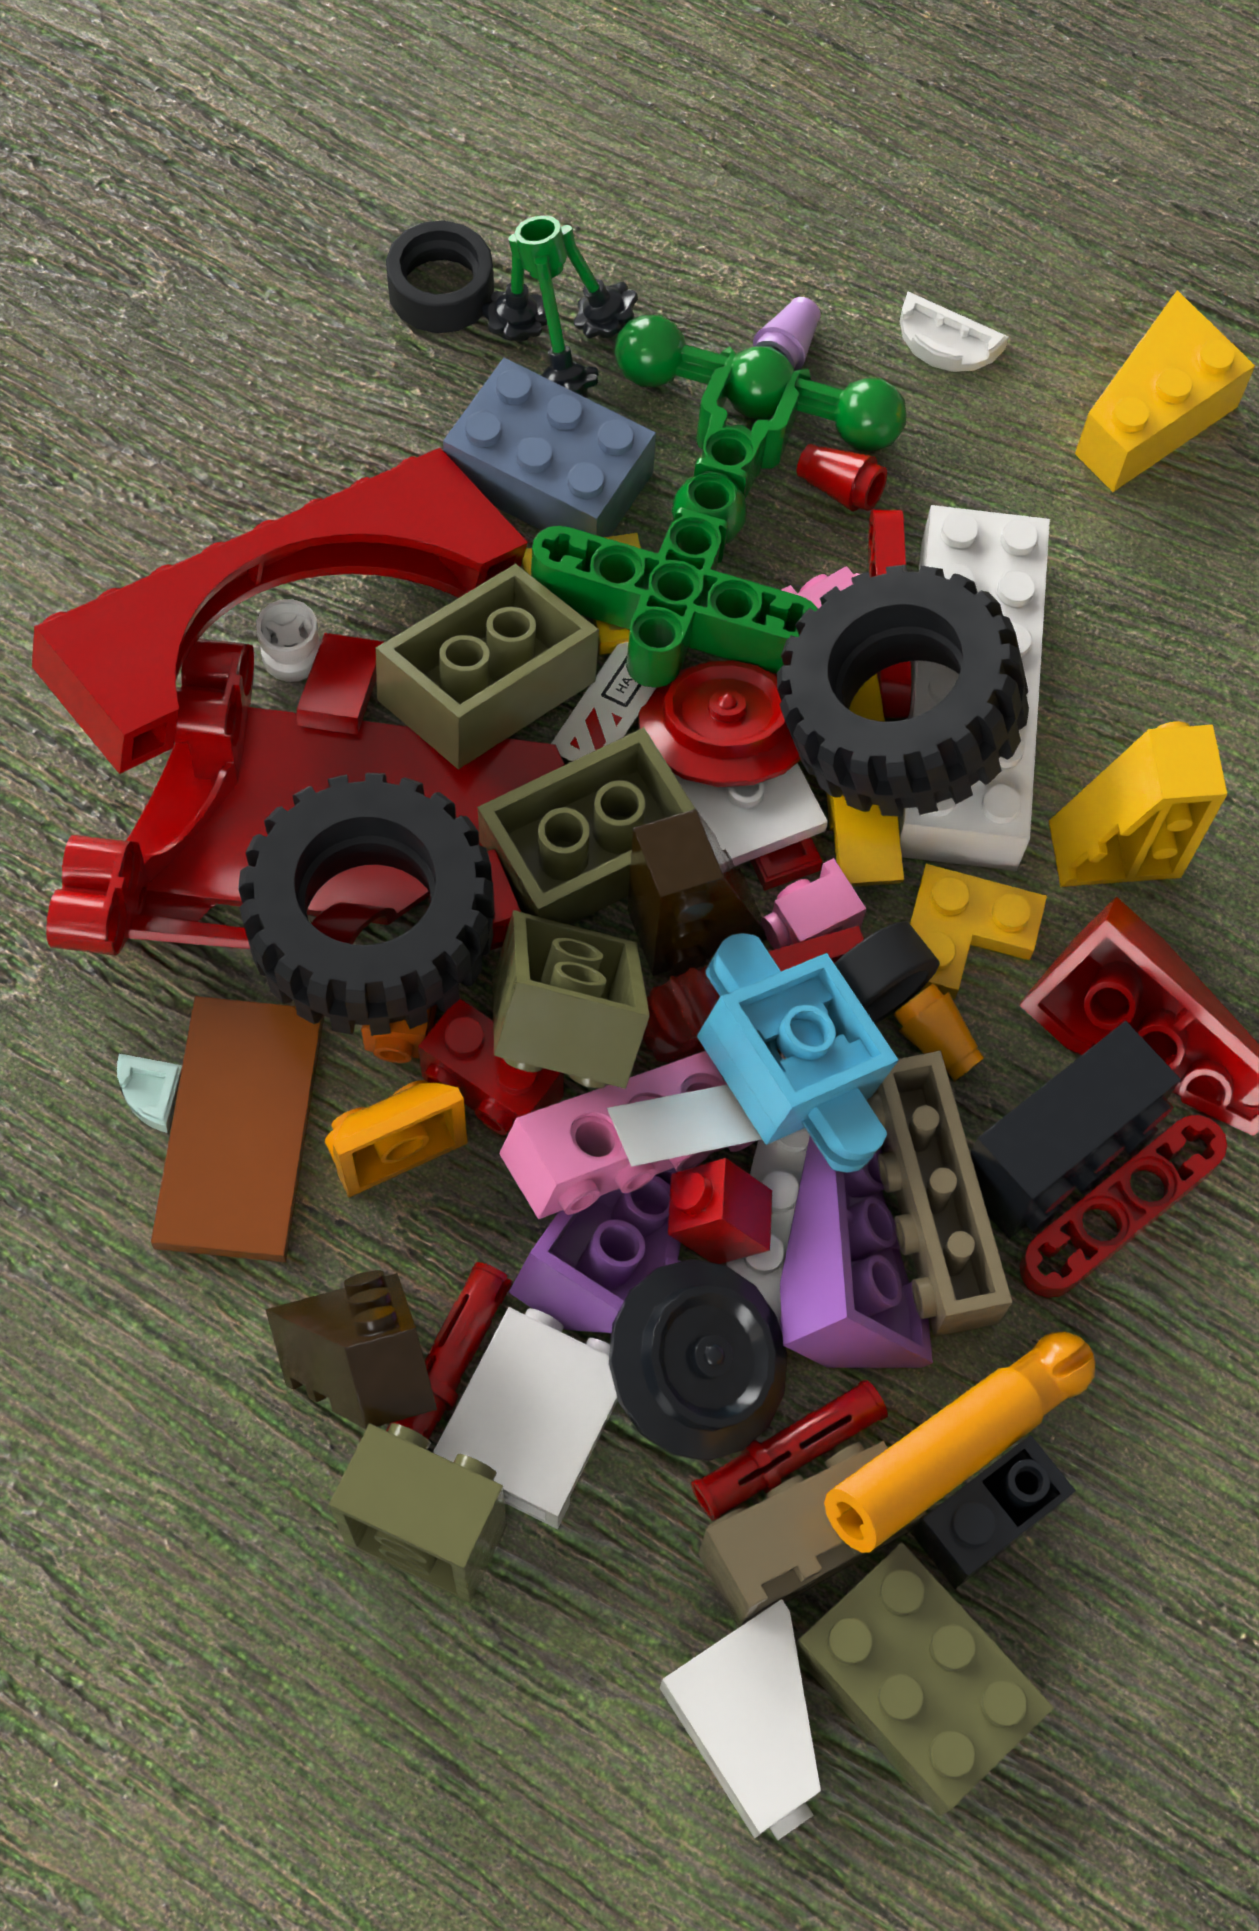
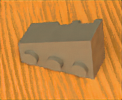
M884 1441L866 1450L861 1442L854 1443L830 1457L825 1462L828 1469L806 1480L803 1479L802 1475L795 1476L768 1492L766 1500L744 1511L741 1508L734 1510L714 1521L705 1529L698 1555L738 1627H741L782 1599L784 1603L792 1600L913 1531L922 1518L927 1515L926 1511H924L870 1553H861L851 1548L833 1529L826 1515L824 1505L826 1494L888 1449Z

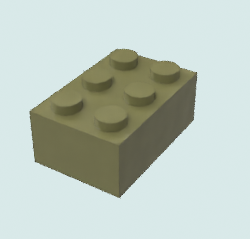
M514 564L376 647L377 700L459 770L595 682L599 629L521 567Z
M643 727L477 807L479 841L483 847L487 848V851L496 850L521 912L571 925L629 895L633 828L693 810L695 807Z
M513 910L492 978L494 1056L503 1058L507 1064L519 1070L538 1072L545 1068L568 1074L572 1080L587 1087L604 1088L609 1084L626 1089L650 1016L637 942Z
M369 1423L329 1503L345 1545L471 1604L507 1527L503 1485L494 1481L497 1472L485 1463L464 1454H457L454 1462L428 1451L431 1442L426 1437L403 1425L392 1423L388 1431H385Z
M900 1543L796 1642L798 1660L938 1817L952 1810L1054 1709L1051 1703L903 1543Z

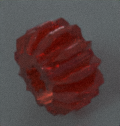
M708 965L699 971L696 968H690L685 974L677 977L670 976L668 982L661 986L653 987L649 992L650 996L646 997L650 1016L643 1040L649 1050L652 1049L657 1061L668 1062L669 1064L706 1051L697 1035L720 998L706 976Z

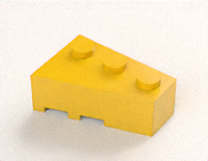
M1177 290L1088 413L1075 455L1112 492H1115L1236 409L1255 365Z
M1176 721L1165 723L1155 729H1148L1049 820L1060 887L1182 878L1227 796L1213 725L1190 726L1186 722Z

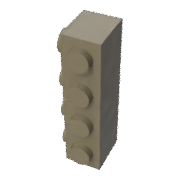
M941 1051L900 1058L872 1097L866 1101L887 1131V1136L882 1144L884 1153L878 1155L879 1173L885 1191L887 1193L895 1191L901 1212V1215L895 1216L898 1244L903 1255L912 1254L918 1278L912 1280V1293L917 1313L921 1319H930L934 1337L999 1324L1013 1302Z

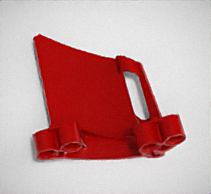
M199 638L182 664V686L176 687L179 714L174 748L131 834L126 841L81 835H71L67 841L62 863L63 886L62 889L55 890L52 895L47 915L46 935L48 945L51 948L114 956L120 953L128 938L250 949L245 928L198 921L216 904L239 907L242 905L238 886L240 870L249 866L245 854L253 836L261 834L267 837L264 820L277 807L282 806L286 811L294 807L292 795L308 786H312L315 793L329 788V778L346 774L348 783L365 781L366 773H385L387 783L399 785L401 779L406 777L423 783L424 796L431 798L435 792H440L454 802L456 818L461 815L469 817L479 832L477 807L550 773L565 764L556 744L507 738L458 770L408 726L362 721L358 735L297 726V713L250 707L255 665L253 645ZM384 865L358 866L343 871L327 881L310 902L307 915L317 916L311 924L321 933L334 940L354 944L358 935L370 923L391 924L430 895V892L419 880L400 869Z

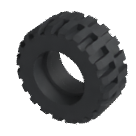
M906 565L886 567V574L870 577L869 571L851 578L853 585L842 591L835 586L820 598L822 606L816 612L809 608L795 625L799 637L790 636L786 640L781 654L784 666L777 672V690L781 698L780 708L799 757L810 775L816 776L819 786L832 797L844 795L848 806L863 812L870 811L873 804L879 806L882 816L901 817L903 816L904 808L917 807L919 815L938 811L936 803L950 798L953 799L955 804H958L973 796L972 785L979 780L984 785H987L1002 771L999 758L1003 757L1008 760L1013 757L1021 742L1019 730L1027 725L1029 705L1026 694L1029 691L1016 632L1011 620L1002 614L1000 603L989 592L982 590L977 592L975 582L960 574H953L950 580L946 579L941 568L921 566L919 572H908ZM908 661H928L944 665L959 674L954 687L939 704L927 712L910 719L893 722L875 721L863 718L849 710L854 696L863 684L876 673L895 664Z
M366 773L365 781L348 783L347 774L329 778V788L315 793L312 786H308L292 795L294 807L289 811H286L282 806L277 807L264 820L267 837L261 834L253 836L245 854L249 866L240 870L238 890L242 901L240 912L252 957L259 974L267 977L270 991L282 1004L291 1003L294 1000L297 1015L313 1024L319 1023L322 1016L330 1018L332 1031L350 1035L354 1033L355 1024L370 1025L371 1036L391 1034L390 1023L406 1020L408 1027L412 1029L428 1022L427 1009L437 1005L441 1011L445 1012L459 1001V984L472 986L482 971L481 956L490 953L494 936L493 919L495 918L492 869L487 848L479 845V832L469 817L461 815L456 818L455 803L440 792H435L431 798L424 796L423 783L404 777L399 785L387 783L385 773ZM384 865L400 869L419 880L430 892L431 904L421 920L401 936L379 944L353 945L334 940L317 930L307 917L310 902L318 890L332 877L358 866Z

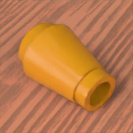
M934 983L912 998L894 1014L903 1026L899 1032L924 1054L941 1051L946 1071L954 1081L985 1058L978 1050V1045L950 993L948 992L943 995Z

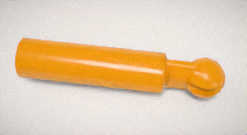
M1066 1331L1052 1332L1044 1335L1037 1341L1032 1350L1009 1367L998 1368L831 1489L825 1496L824 1505L826 1515L833 1529L851 1548L861 1553H870L1042 1423L1044 1415L1067 1398L1075 1397L1085 1391L1095 1376L1096 1361L1090 1346L1080 1336Z

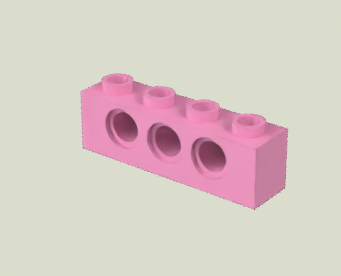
M703 1051L630 1077L626 1089L607 1085L604 1088H599L517 1117L499 1154L538 1220L562 1210L567 1215L576 1214L591 1206L601 1195L620 1189L622 1193L633 1192L646 1185L656 1174L672 1168L679 1172L696 1167L709 1154L724 1149L720 1148L631 1167L607 1108L727 1085L707 1052ZM755 1141L729 1146L728 1149L730 1152H737Z

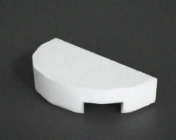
M907 292L900 317L902 337L912 353L930 366L951 372L974 371L993 363L1006 349L1008 336L911 292Z

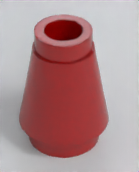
M808 444L800 455L796 469L798 477L806 479L807 482L852 512L859 508L865 511L872 510L878 503L887 481V469L878 464L875 456L823 446L819 447L814 444Z

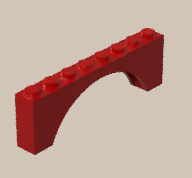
M437 448L419 457H409L396 467L374 477L361 478L349 488L324 499H313L301 509L281 518L263 521L253 530L229 541L213 543L201 553L179 563L163 565L149 576L122 588H111L99 595L97 599L77 608L50 615L42 623L34 626L32 668L116 771L121 774L174 748L179 714L176 679L180 668L191 648L202 634L222 615L241 602L282 584L306 578L342 574L378 575L404 579L433 587L460 598L514 564L521 567L528 542L441 448Z

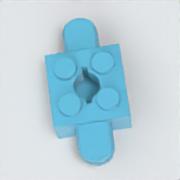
M744 933L729 936L722 941L706 969V976L720 998L699 1031L697 1038L766 1145L805 1128L831 1169L846 1173L859 1171L869 1163L887 1136V1131L866 1100L872 1097L899 1061L827 953L780 971L759 937ZM777 1048H778V1049L781 1051V1053L786 1057V1059H783V1058L779 1055Z

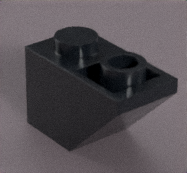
M1029 1435L923 1517L911 1534L956 1590L1074 1494L1076 1490L1035 1439Z

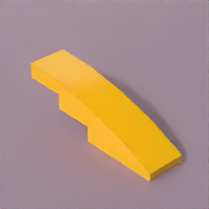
M876 673L858 690L849 710L863 718L885 722ZM826 792L829 828L834 830L836 862L852 887L901 883L904 880L898 816H882L879 806L873 804L870 811L863 812L848 806L844 795L832 797Z

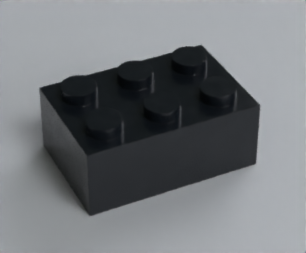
M1124 1021L977 1138L970 1155L986 1211L991 1220L1008 1239L1012 1238L1025 1226L1033 1233L1044 1227L1062 1210L1063 1206L1060 1203L1075 1188L1081 1194L1092 1188L1110 1171L1111 1167L1108 1164L1123 1149L1128 1155L1140 1149L1157 1133L1159 1129L1156 1125L1174 1108L1168 1101V1098L1181 1079L1127 1021Z

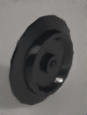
M689 1259L658 1267L629 1290L612 1324L608 1364L618 1402L643 1437L673 1456L710 1461L743 1451L770 1426L785 1394L787 1351L786 1347L783 1346V1336L778 1317L761 1292L753 1283L728 1266L697 1259Z

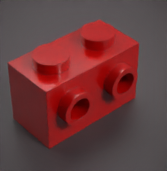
M462 999L444 1013L418 1046L423 1079L427 1083H440L458 1087L464 1098V1104L473 1109L476 1116L487 1127L500 1135L509 1134L517 1117L557 1104L563 1098L564 1073L545 1068L538 1072L523 1071L510 1066L503 1058L494 1056L493 1021Z

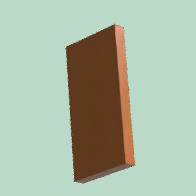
M195 996L151 1244L154 1249L286 1263L324 1016H322L319 1023L313 1024L298 1016L295 1006Z

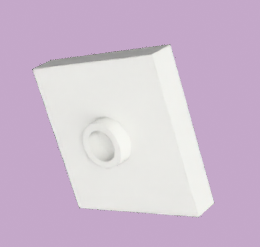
M798 763L783 775L751 786L714 787L684 780L675 775L695 809H697L716 835L721 849H726L731 856L734 866L826 831L828 821Z

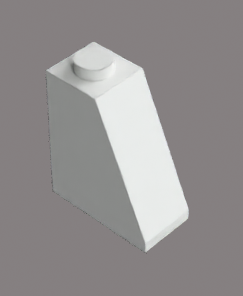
M781 1599L663 1678L660 1685L663 1695L754 1839L770 1828L777 1841L814 1816L806 1802L821 1792L791 1615L786 1604Z

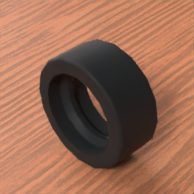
M445 220L420 223L405 230L391 244L386 258L390 304L402 320L419 330L432 333L457 332L475 324L483 316L482 306L484 303L491 302V294L494 292V275L491 250L481 235L463 224ZM436 260L460 263L471 270L474 277L465 287L446 294L423 292L407 281V276L417 266Z
M902 921L878 930L858 943L834 964L876 1025L917 994L934 976L940 962L909 922Z

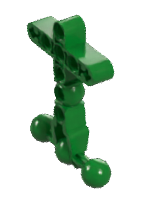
M641 315L629 320L618 334L614 350L617 365L626 379L640 387H660L672 382L676 376L708 384L701 399L696 436L697 445L703 450L702 458L697 459L694 476L685 481L673 499L672 515L674 521L668 528L659 553L570 527H547L539 532L533 541L531 576L580 615L629 629L626 668L630 677L645 687H663L676 679L689 648L729 660L757 665L766 671L777 674L780 668L784 666L781 654L786 640L790 636L799 637L795 626L809 608L815 612L818 608L812 601L802 596L716 571L717 564L721 563L724 557L726 544L734 540L746 522L747 506L745 498L749 494L761 469H772L779 465L795 422L796 411L835 421L836 430L844 442L859 451H878L891 446L906 426L907 412L905 399L895 386L882 378H864L850 383L845 390L811 381L809 369L795 371L788 358L771 346L750 347L738 352V354L729 346L721 354L686 345L684 335L674 322L662 315ZM728 398L734 410L749 419H767L772 416L773 419L769 421L757 420L751 431L744 425L729 426L726 425L727 410L723 407Z

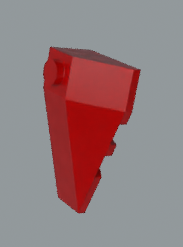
M1116 896L1069 943L1022 999L1019 1006L1064 1047L1080 1055H1083L1124 1021H1127L1181 1079L1172 1093L1180 1096L1182 1103L1254 1136L1259 1132V1044L1169 944Z

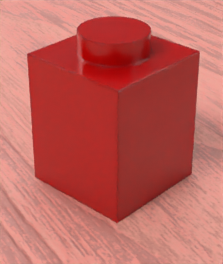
M727 1158L671 1174L667 1233L669 1236L706 1260L717 1264L770 1251L772 1190Z

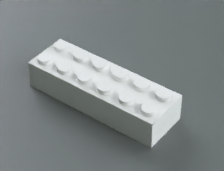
M935 505L930 507L921 543L919 570L921 566L943 569L944 577L949 580L953 574H960L975 582L977 592L981 590L989 592L1000 603L1002 614L1010 618L1016 632L1029 691L1026 694L1029 712L1027 725L1019 730L1021 742L1013 757L1008 760L1003 757L999 758L1002 771L989 784L984 785L979 780L971 786L973 796L958 804H955L952 798L936 803L938 811L919 815L917 807L904 808L903 816H898L901 853L904 858L1012 871L1018 870L1029 843L1031 832L1050 519ZM911 661V705L909 716L906 719L921 715L939 704L952 690L959 674L938 663Z

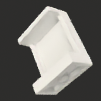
M508 1307L433 1453L454 1462L457 1454H464L490 1466L497 1472L494 1481L503 1485L506 1504L558 1529L570 1505V1496L618 1401L608 1364L610 1344L595 1338H588L586 1344L562 1333L564 1326L558 1320L542 1311L529 1308L523 1314Z

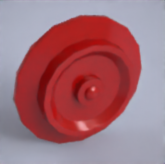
M734 660L711 661L680 670L676 679L670 684L654 690L647 703L641 707L638 713L640 729L643 727L646 729L671 771L684 780L714 787L751 786L785 774L801 760L780 708L781 698L777 690V674L766 671L757 665Z

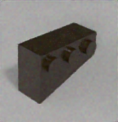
M697 809L633 828L627 911L653 976L667 971L676 975L684 974L697 969L705 963L706 959L714 957L722 941L731 935L744 933L755 935L761 941L767 940L766 932L761 924L762 917L743 872L740 868H735L731 856L726 849H721L716 835Z
M381 1270L359 1273L344 1281L345 1288L265 1309L284 1381L289 1388L294 1390L304 1384L308 1398L315 1402L328 1397L333 1412L365 1430L369 1423L378 1427L437 1410L416 1326L398 1273L385 1276Z

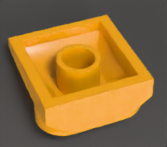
M425 1080L415 1081L403 1086L392 1096L366 1108L359 1107L343 1113L332 1122L333 1130L325 1138V1144L336 1165L340 1181L350 1198L468 1144L464 1098L458 1087L440 1083H427Z

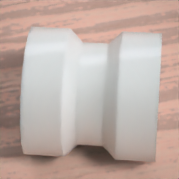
M280 599L268 604L260 612L256 621V632L261 645L262 661L267 672L276 679L285 682H298L308 678L321 644L318 637L317 619L312 609L305 603L294 599Z

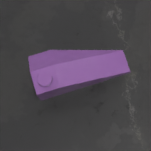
M810 1136L780 1281V1328L783 1335V1346L826 1368H922L932 1364L929 1319H921L917 1313L912 1293V1282L909 1283L899 1250L895 1221L887 1208L882 1191L884 1187L878 1166V1155L883 1153L882 1148L880 1147L869 1163L859 1171L839 1172L831 1169Z
M675 1168L656 1174L646 1185L633 1192L622 1193L620 1189L601 1195L591 1206L576 1214L567 1215L563 1210L559 1211L529 1253L509 1293L529 1307L552 1316L564 1326L563 1329L611 1333L612 1324L629 1290L654 1269L680 1262L678 1256L681 1243L667 1234L671 1174L677 1172Z

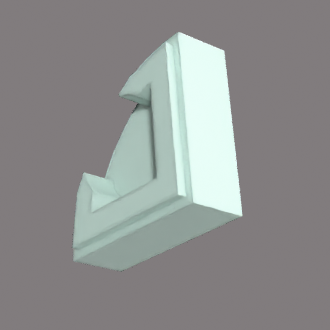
M119 1054L117 1078L129 1108L145 1124L159 1131L169 1133L174 1115L182 1065Z

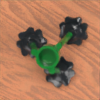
M551 216L531 217L521 222L517 226L515 233L508 237L512 252L511 283L507 285L506 292L495 291L491 294V302L483 304L482 314L489 321L488 330L491 333L498 334L504 340L523 342L528 340L530 336H540L542 326L548 325L552 348L548 350L550 366L545 369L541 376L588 398V388L594 387L599 383L597 377L599 375L598 369L596 367L583 366L581 363L573 361L570 347L564 344L552 278L558 276L563 271V264L568 256L585 285L583 288L585 297L578 301L579 312L573 324L578 330H583L584 335L589 339L596 336L612 338L615 334H618L629 320L634 318L633 307L638 300V295L634 290H628V286L624 281L606 286L602 280L595 279L575 243L572 226L564 225L561 227L560 222ZM524 270L528 271L533 278L539 280L541 295H528V287L524 284Z

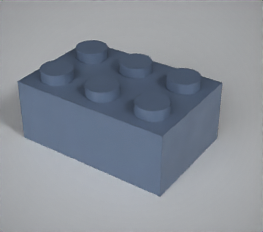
M503 358L443 440V451L496 508L540 530L553 526H565L601 537H610L653 474L656 432L521 365Z

